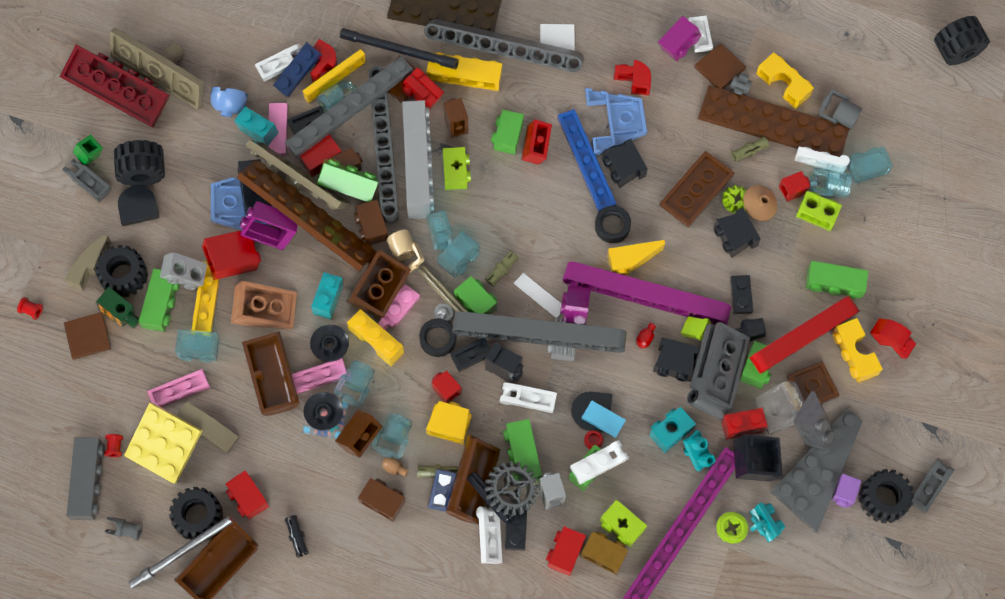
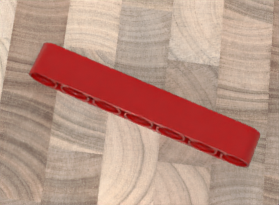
M848 295L756 352L749 359L759 374H762L853 317L860 310Z

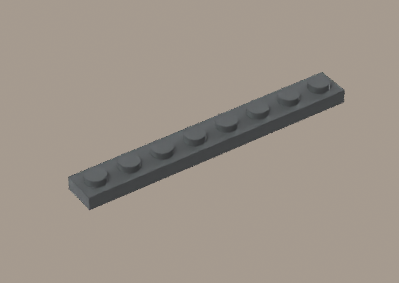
M400 56L284 142L285 146L296 158L300 157L413 72V68Z

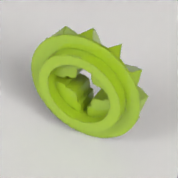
M734 185L733 187H728L723 193L722 203L729 212L736 213V210L744 208L743 197L746 189L743 186ZM740 194L741 200H739L735 205L734 197Z
M727 512L720 516L717 521V535L723 542L730 544L740 543L747 536L748 523L739 513ZM728 523H731L732 526L739 525L735 529V534L732 531L725 532L729 527Z

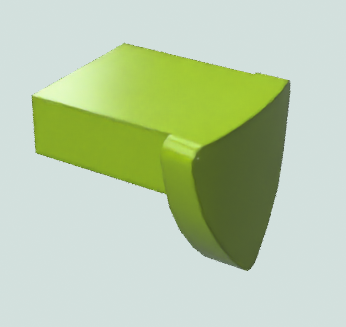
M688 316L681 334L684 337L702 341L706 325L711 324V322L707 318L700 319Z

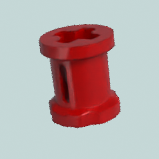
M23 297L17 306L18 313H25L34 320H37L43 311V304L33 303L27 297Z
M119 434L105 435L107 448L104 451V456L111 458L121 457L120 447L123 436Z

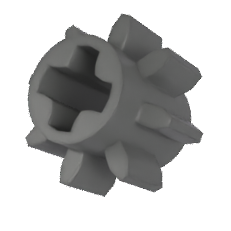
M741 72L740 76H734L730 88L734 89L733 93L739 95L748 93L752 81L748 80L749 75Z

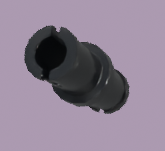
M297 515L290 516V520L289 517L285 518L290 534L288 537L293 543L296 557H303V553L306 556L309 552L304 541L305 534L300 529Z

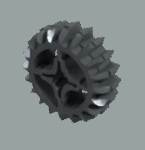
M509 461L508 465L502 462L500 468L495 466L493 468L494 472L488 474L491 479L485 481L486 484L491 486L485 488V492H491V494L486 496V499L492 498L494 500L490 503V506L492 507L497 504V512L503 508V515H507L509 510L511 516L516 515V510L520 515L523 514V508L527 511L530 510L529 504L534 505L536 501L533 498H537L539 495L533 491L539 489V485H533L538 480L537 477L531 478L530 476L534 472L531 470L527 473V465L521 469L520 462H517L515 467L512 461ZM510 473L519 475L523 480L516 481ZM503 474L505 478L503 480L504 487L497 490L498 479ZM509 486H511V487H513V486H515V487H516V486H519V487H517L516 490H514V491H513V490H510V491L507 490V491H505ZM527 487L526 497L521 503L519 499L521 497L520 489ZM501 496H508L511 502L514 501V504L505 502L501 499Z

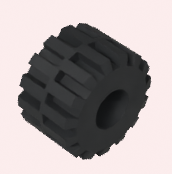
M966 16L953 21L940 30L934 38V42L946 64L952 66L967 62L979 55L988 47L990 39L976 16Z
M134 140L119 144L117 148H114L116 181L130 186H148L159 183L165 177L162 146L149 140Z

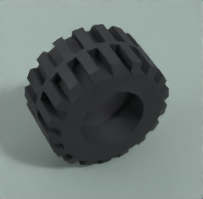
M118 245L117 248H114V246L109 247L110 251L107 252L105 250L103 251L104 255L98 257L99 263L95 265L97 279L104 290L110 287L121 297L122 295L130 297V293L135 295L137 289L141 290L143 288L142 283L146 284V276H148L147 267L141 255L138 254L137 250L134 248L131 250L130 246L127 245L125 248L122 245ZM118 266H131L130 272L125 277H112L113 271Z
M883 469L881 472L876 471L864 482L859 492V495H861L859 502L863 503L861 506L862 510H867L868 513L866 515L868 517L872 515L874 517L873 520L876 522L879 519L881 523H886L887 521L892 523L895 520H899L910 510L909 508L913 504L914 494L911 493L913 486L908 485L910 482L908 478L905 480L902 478V473L895 474L896 470L892 469L890 472H888V469ZM886 487L892 490L896 496V504L893 506L883 504L877 497V488Z
M193 487V490L186 488L185 493L179 492L177 494L179 498L172 500L174 505L170 506L171 514H169L173 527L185 539L193 540L223 518V509L218 499L211 491L208 492L203 487L201 489ZM198 504L205 505L207 507V515L203 521L197 524H190L186 521V513L192 506Z

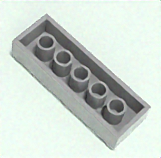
M425 100L403 101L408 219L431 218V212H434L429 107H425Z

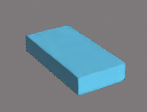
M594 401L590 402L582 416L583 420L615 438L626 422L624 418Z

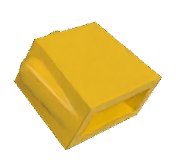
M439 401L434 405L426 427V434L464 445L472 414L469 412V409L462 408L458 403L450 402L448 404Z

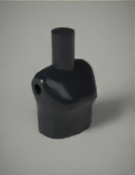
M763 318L742 320L740 328L735 329L750 337V341L766 337Z

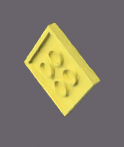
M149 403L124 456L176 484L203 430L160 406Z

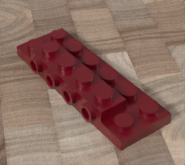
M76 44L59 77L154 128L170 95L155 87L154 81L146 77L144 79L139 78V73L131 69L128 71L124 70L123 64L115 60L111 63L108 61V56L100 52L96 55Z

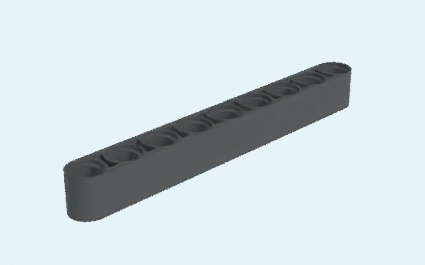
M439 19L431 20L424 29L425 36L431 40L570 72L579 71L584 62V56L578 51ZM430 26L436 27L438 32H433ZM448 30L454 31L455 36H450ZM465 35H471L473 40H467ZM483 38L489 39L491 44H485ZM505 42L508 48H502L500 43ZM518 47H524L526 49V52H520L518 50ZM535 51H542L544 56H537ZM553 55H559L562 60H555ZM571 59H577L579 64L574 65Z
M380 66L372 67L369 70V79L383 70V68ZM387 91L373 101L371 107L381 213L386 223L393 224L399 219V207ZM378 109H384L383 112H377ZM382 125H385V126H386L384 129H379V128H378L379 126H382ZM382 142H387V143H388V144L385 145V146H381V145H380ZM383 159H389V162L382 163L381 161ZM385 176L391 177L389 180H383ZM387 193L393 194L391 197H384ZM389 210L395 211L391 215L386 214V212Z
M455 312L452 333L460 336L614 353L625 351L627 335L625 330L618 328L471 312Z

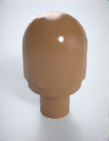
M386 457L382 462L383 469L392 475L400 474L406 477L409 472L408 469L403 467V463L394 457Z

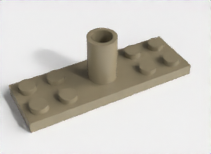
M116 27L110 31L111 57L143 77L154 81L156 85L195 109L199 110L203 106L204 81L176 65L185 55L180 45L173 42L158 54Z
M249 139L246 144L251 149L249 152L258 158L265 159V163L268 166L276 167L286 173L287 176L284 181L294 186L298 192L305 186L311 191L310 194L313 197L325 200V205L329 208L339 211L349 208L351 203L329 188L318 185L316 179L264 143Z

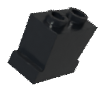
M632 139L624 141V145L604 150L603 164L606 168H609L611 179L614 183L618 184L619 188L636 177L639 180L646 177L648 169Z
M744 208L736 210L734 215L716 219L713 227L716 236L720 237L723 242L724 251L729 253L731 258L749 246L751 249L757 247L761 240Z
M662 337L658 349L661 353L653 372L662 377H676V380L681 382L691 381L693 364L697 358L699 347Z
M495 342L486 356L485 370L513 384L515 380L519 381L523 374V357Z

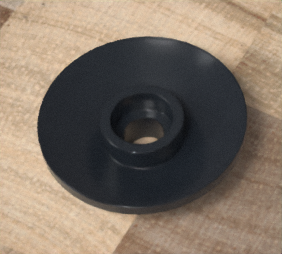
M329 324L319 327L311 336L310 347L312 353L318 359L325 362L339 360L346 354L349 348L347 333L337 325ZM333 343L334 346L332 348H328L327 344Z
M316 393L304 405V418L308 425L316 430H330L337 426L342 419V403L338 397L331 393ZM322 411L328 412L326 416H321L320 413Z

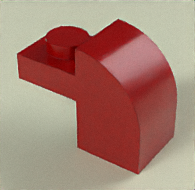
M321 39L313 46L322 56L315 63L316 67L311 72L312 82L317 81L338 66L335 50Z
M634 60L633 66L627 64L615 65L614 80L632 81L631 94L649 96L651 72L647 65L638 60Z
M879 318L870 332L879 345L891 346L902 359H907L916 345L910 337L912 332L902 324L890 319Z

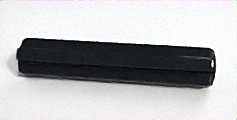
M474 471L467 477V480L490 506V503L494 500L492 498L486 499V496L491 494V492H485V488L488 485ZM498 505L492 506L491 509L504 523L512 517L510 511L507 515H503V508L497 512L496 508Z

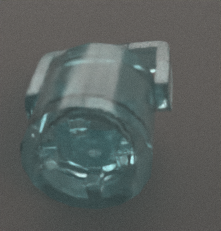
M344 80L337 85L334 84L319 94L316 99L323 111L326 112L356 90L357 86ZM344 88L350 90L346 95L342 91Z
M814 168L810 176L812 193L848 198L852 184V174ZM818 175L827 176L825 188L816 187Z
M353 360L346 374H342L334 393L350 406H362L369 392L367 387L375 370L362 362ZM343 384L356 392L362 393L358 402L340 391Z
M389 413L383 429L379 431L372 443V448L385 457L400 459L408 444L409 439L407 436L413 423L404 416ZM382 437L390 443L400 445L399 452L395 453L384 447H378L380 438Z

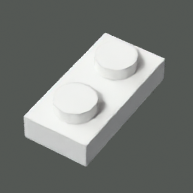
M707 15L690 17L688 20L698 27L702 35L699 41L693 45L694 53L712 51L713 44Z

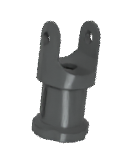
M116 517L106 518L108 521L115 522L116 530L106 529L105 533L118 537H131L135 541L140 539L143 529L142 523L134 524L126 522V519Z

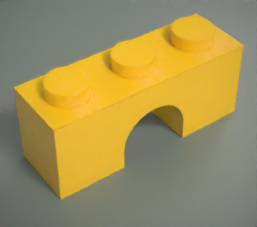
M773 52L758 67L756 74L769 86L777 80L787 83L788 88L785 90L783 98L795 109L811 96L814 87L810 81L800 76L795 68H791L776 53Z
M361 309L347 322L348 330L362 342L364 340L375 349L377 355L389 366H392L404 354L403 345Z
M856 318L836 326L832 334L833 340L836 344H839L842 350L841 356L844 361H847L852 378L856 379L857 383L878 376L883 368L875 352L863 355L855 348V344L861 342L865 337L858 319Z

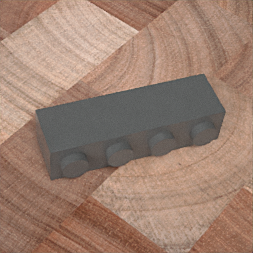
M74 438L66 515L70 520L95 521L96 515L99 514L97 496L101 494L99 476L103 474L101 456H104L105 445L99 438Z

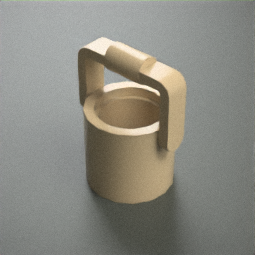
M409 230L397 231L387 238V243L395 260L402 262L417 255L418 259L407 266L411 269L410 273L424 262V256L419 245L413 241Z

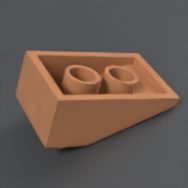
M242 281L235 286L231 323L249 327L293 329L297 292Z

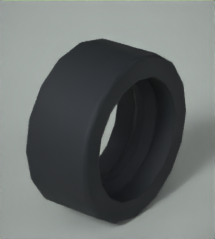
M607 206L598 212L595 220V231L602 241L618 243L623 241L630 232L631 218L624 208ZM610 215L620 217L624 222V228L616 234L608 233L602 227L603 219Z
M436 318L427 321L422 326L419 338L425 353L434 357H442L453 350L456 343V334L452 333L453 326L445 319ZM433 328L445 329L449 334L448 343L441 348L430 346L426 339L427 333Z

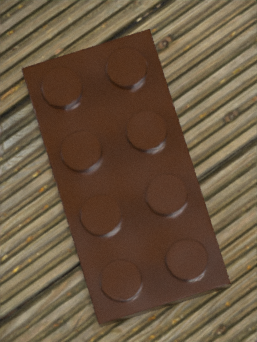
M705 151L664 197L659 206L689 228L730 181L735 172Z

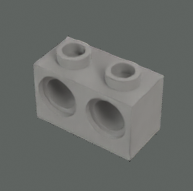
M173 252L164 255L160 277L167 279L168 283H179L184 285L183 287L186 289L194 290L196 287L203 286L207 263Z
M554 472L543 474L539 480V491L545 510L564 505L566 493L560 474H554Z

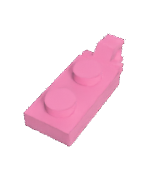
M405 284L396 295L384 318H380L381 320L378 325L385 331L389 326L392 328L395 325L397 326L420 299V295Z

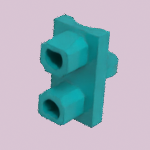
M694 431L689 438L683 440L685 446L684 454L690 457L696 471H701L704 467H710L715 463L714 455L710 454L707 448L708 442L706 438L702 437L700 431Z
M761 502L749 511L752 516L751 520L754 523L750 528L751 531L758 530L761 536L764 535L768 543L778 537L785 529V525L781 520L774 522L771 515L775 513V509L771 503L763 504Z

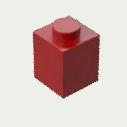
M800 171L781 179L778 187L788 202L805 195L810 188V181Z
M447 370L443 373L439 372L433 377L431 382L432 389L445 403L449 404L462 393L461 386Z

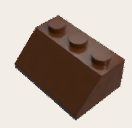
M377 250L362 272L346 302L365 313L384 318L411 269L383 251Z

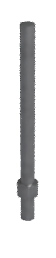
M230 516L226 517L152 567L143 569L141 574L129 581L130 587L135 588L142 582L149 581L155 577L154 574L232 524V518Z

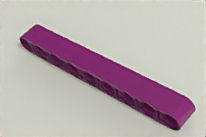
M577 262L567 263L562 279L565 284L571 286L591 288V291L677 315L700 319L707 318L714 325L720 322L727 325L732 308L731 305L725 302Z

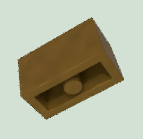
M592 532L580 557L617 575L628 553V549L621 542L608 540V537L601 532Z

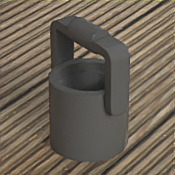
M832 90L828 96L824 97L820 105L819 117L834 124L838 122L852 129L863 108L850 102L849 97ZM834 95L842 100L831 118L823 114V112L827 109L832 100L831 97Z

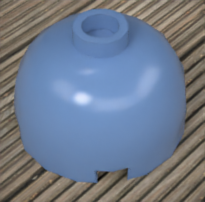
M221 87L211 88V104L216 111L221 112V116L232 117V114H239L246 107L248 93L245 94L246 92L231 88H226L220 91Z

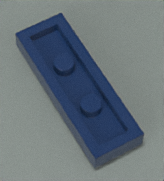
M306 42L273 86L289 98L322 54Z

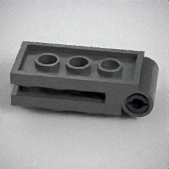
M722 322L716 323V326L712 324L706 325L690 384L691 390L687 396L688 405L719 420H722L724 415H727L729 410H732L750 337Z

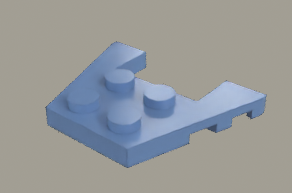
M585 88L587 106L606 105L610 136L592 138L595 156L604 153L605 149L623 145L624 141L628 139L633 141L647 134L642 98L621 94L618 96L608 94L606 91L598 92L593 91L591 88Z
M232 177L212 183L211 222L242 230L239 226L242 217H245L239 179ZM254 220V221H256V222H259V223H261V224H264V225H267V226H268V224L265 223V222H262V221H259V220Z

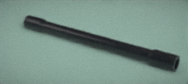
M342 28L340 31V38L344 40L363 43L455 70L459 64V59L412 48L346 28Z

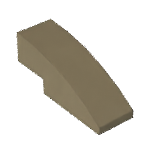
M104 234L95 240L77 258L65 278V282L69 287L84 291L90 274L96 276L95 270L97 269L95 265L99 263L98 257L104 255L103 251L107 250L108 252L112 243L108 235Z
M187 401L176 415L203 430L200 437L227 454L239 439V436Z

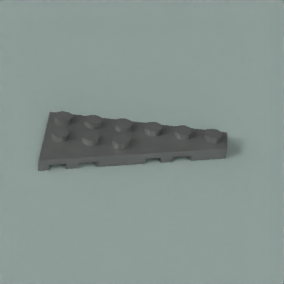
M848 408L831 426L834 438L827 449L822 450L812 447L771 491L773 496L815 533L818 532L863 422Z

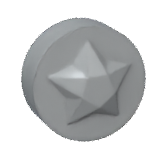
M439 304L434 310L435 319L440 318L450 322L453 318V309L448 304Z

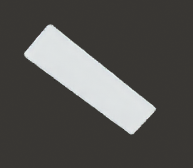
M523 273L514 282L518 288L555 318L560 315L561 303L526 274Z

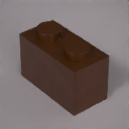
M453 98L444 103V120L451 138L468 134V115L462 98Z
M374 200L356 205V213L353 214L356 224L360 223L361 226L359 230L361 240H365L370 245L387 241L388 232L378 201Z
M357 410L335 442L347 453L360 458L383 426L372 415Z
M370 478L358 497L359 503L394 522L406 502L404 494L396 488L391 490L386 487L387 484L378 478L376 480Z

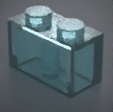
M874 147L862 154L860 152L854 153L850 156V162L847 166L854 184L889 174L893 167L885 147Z
M445 210L427 215V228L433 249L444 250L452 245V234Z
M461 231L437 257V263L442 269L456 278L458 274L462 275L466 271L467 264L471 260L474 261L479 256V244Z
M178 330L175 353L183 361H191L192 359H199V361L205 363L217 361L220 338L214 332Z

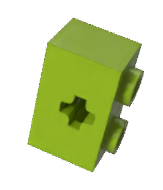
M465 147L443 148L445 190L467 189V182H471V174L466 169V165H470L469 154H465Z
M618 500L610 506L600 519L601 527L606 532H612L617 536L618 542L629 547L637 541L647 528L644 522ZM623 522L626 523L625 527H622V528H619V527H618V526H619V523H620V524H622Z

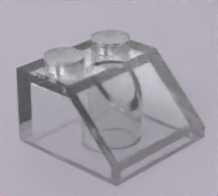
M783 382L754 398L757 408L763 407L768 434L795 426L793 421L804 404L796 382Z

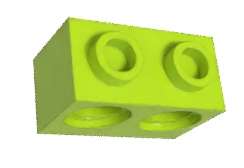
M807 191L796 217L831 231L842 205L833 199L821 197L816 192ZM807 204H812L815 208H810ZM824 211H829L832 215H827Z

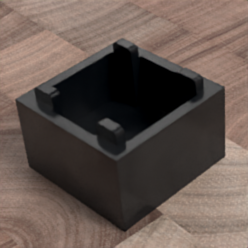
M744 434L733 440L736 479L771 482L783 476L779 437Z

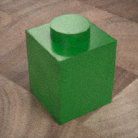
M90 134L76 144L73 154L86 166L100 156L103 148Z

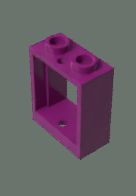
M256 201L253 207H249L246 217H242L239 227L242 228L241 236L283 251L296 234L298 225L277 208ZM256 219V220L265 222V223H267V224H270V225L276 226V227H278V228H281L282 230H278V229L272 228V227H270V226L261 224V223L256 222V221H254V220Z

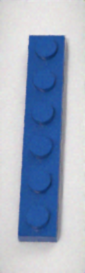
M575 109L559 114L557 119L598 212L604 207L616 206L615 199Z

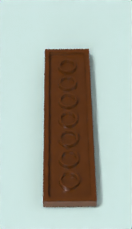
M708 85L698 117L699 120L759 138L766 137L769 141L795 149L809 147L814 151L828 152L830 155L837 157L842 156L850 129L839 123L834 124L819 117L745 95H739Z
M257 159L237 176V179L359 272L376 252L370 244L358 238L354 232L345 228L340 221L332 218L324 209L319 208L310 198L302 195L294 186L289 185L281 176L272 172L264 163L259 162Z

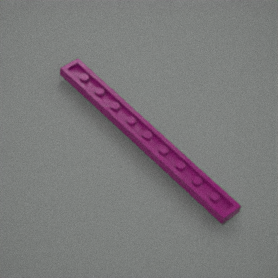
M726 447L723 449L623 599H648L734 471L735 460L733 451Z

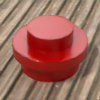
M589 431L584 437V444L588 449H591L594 445L601 448L604 438L598 431Z

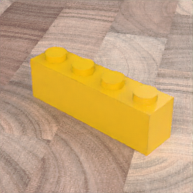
M436 52V53H435V54H438V55H445V54H443V53H441V52ZM446 55L459 59L458 67L455 70L428 61L426 73L432 81L499 91L502 63L494 60L483 61L478 58H464L460 55Z

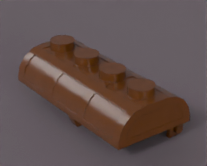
M280 331L243 341L242 344L261 414L263 416H271L298 407L300 402Z
M473 435L467 436L445 511L448 515L467 523L479 524L476 511L478 507H485L486 501L468 482L467 477L475 471L484 482L487 479H491L488 474L494 472L493 468L497 464L501 449Z
M233 520L232 524L218 532L184 570L176 576L174 581L194 599H213L258 550V544Z

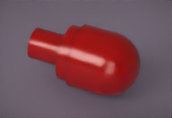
M649 323L646 329L643 328L636 338V344L639 348L645 349L652 343L655 336L653 332L656 328L654 324Z

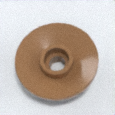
M754 185L746 190L743 197V205L746 212L753 219L767 221L776 214L777 200L768 188Z

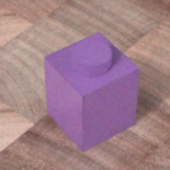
M842 474L836 485L832 500L841 507H851L855 503L861 480Z

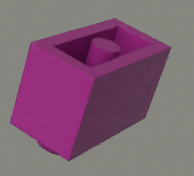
M682 16L658 43L664 52L675 61H678L687 54L688 49L695 45L702 35L697 26Z
M568 285L567 293L563 292L560 314H564L563 322L586 325L591 288Z

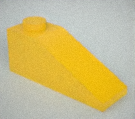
M665 240L609 248L607 257L610 271L627 276L663 251Z

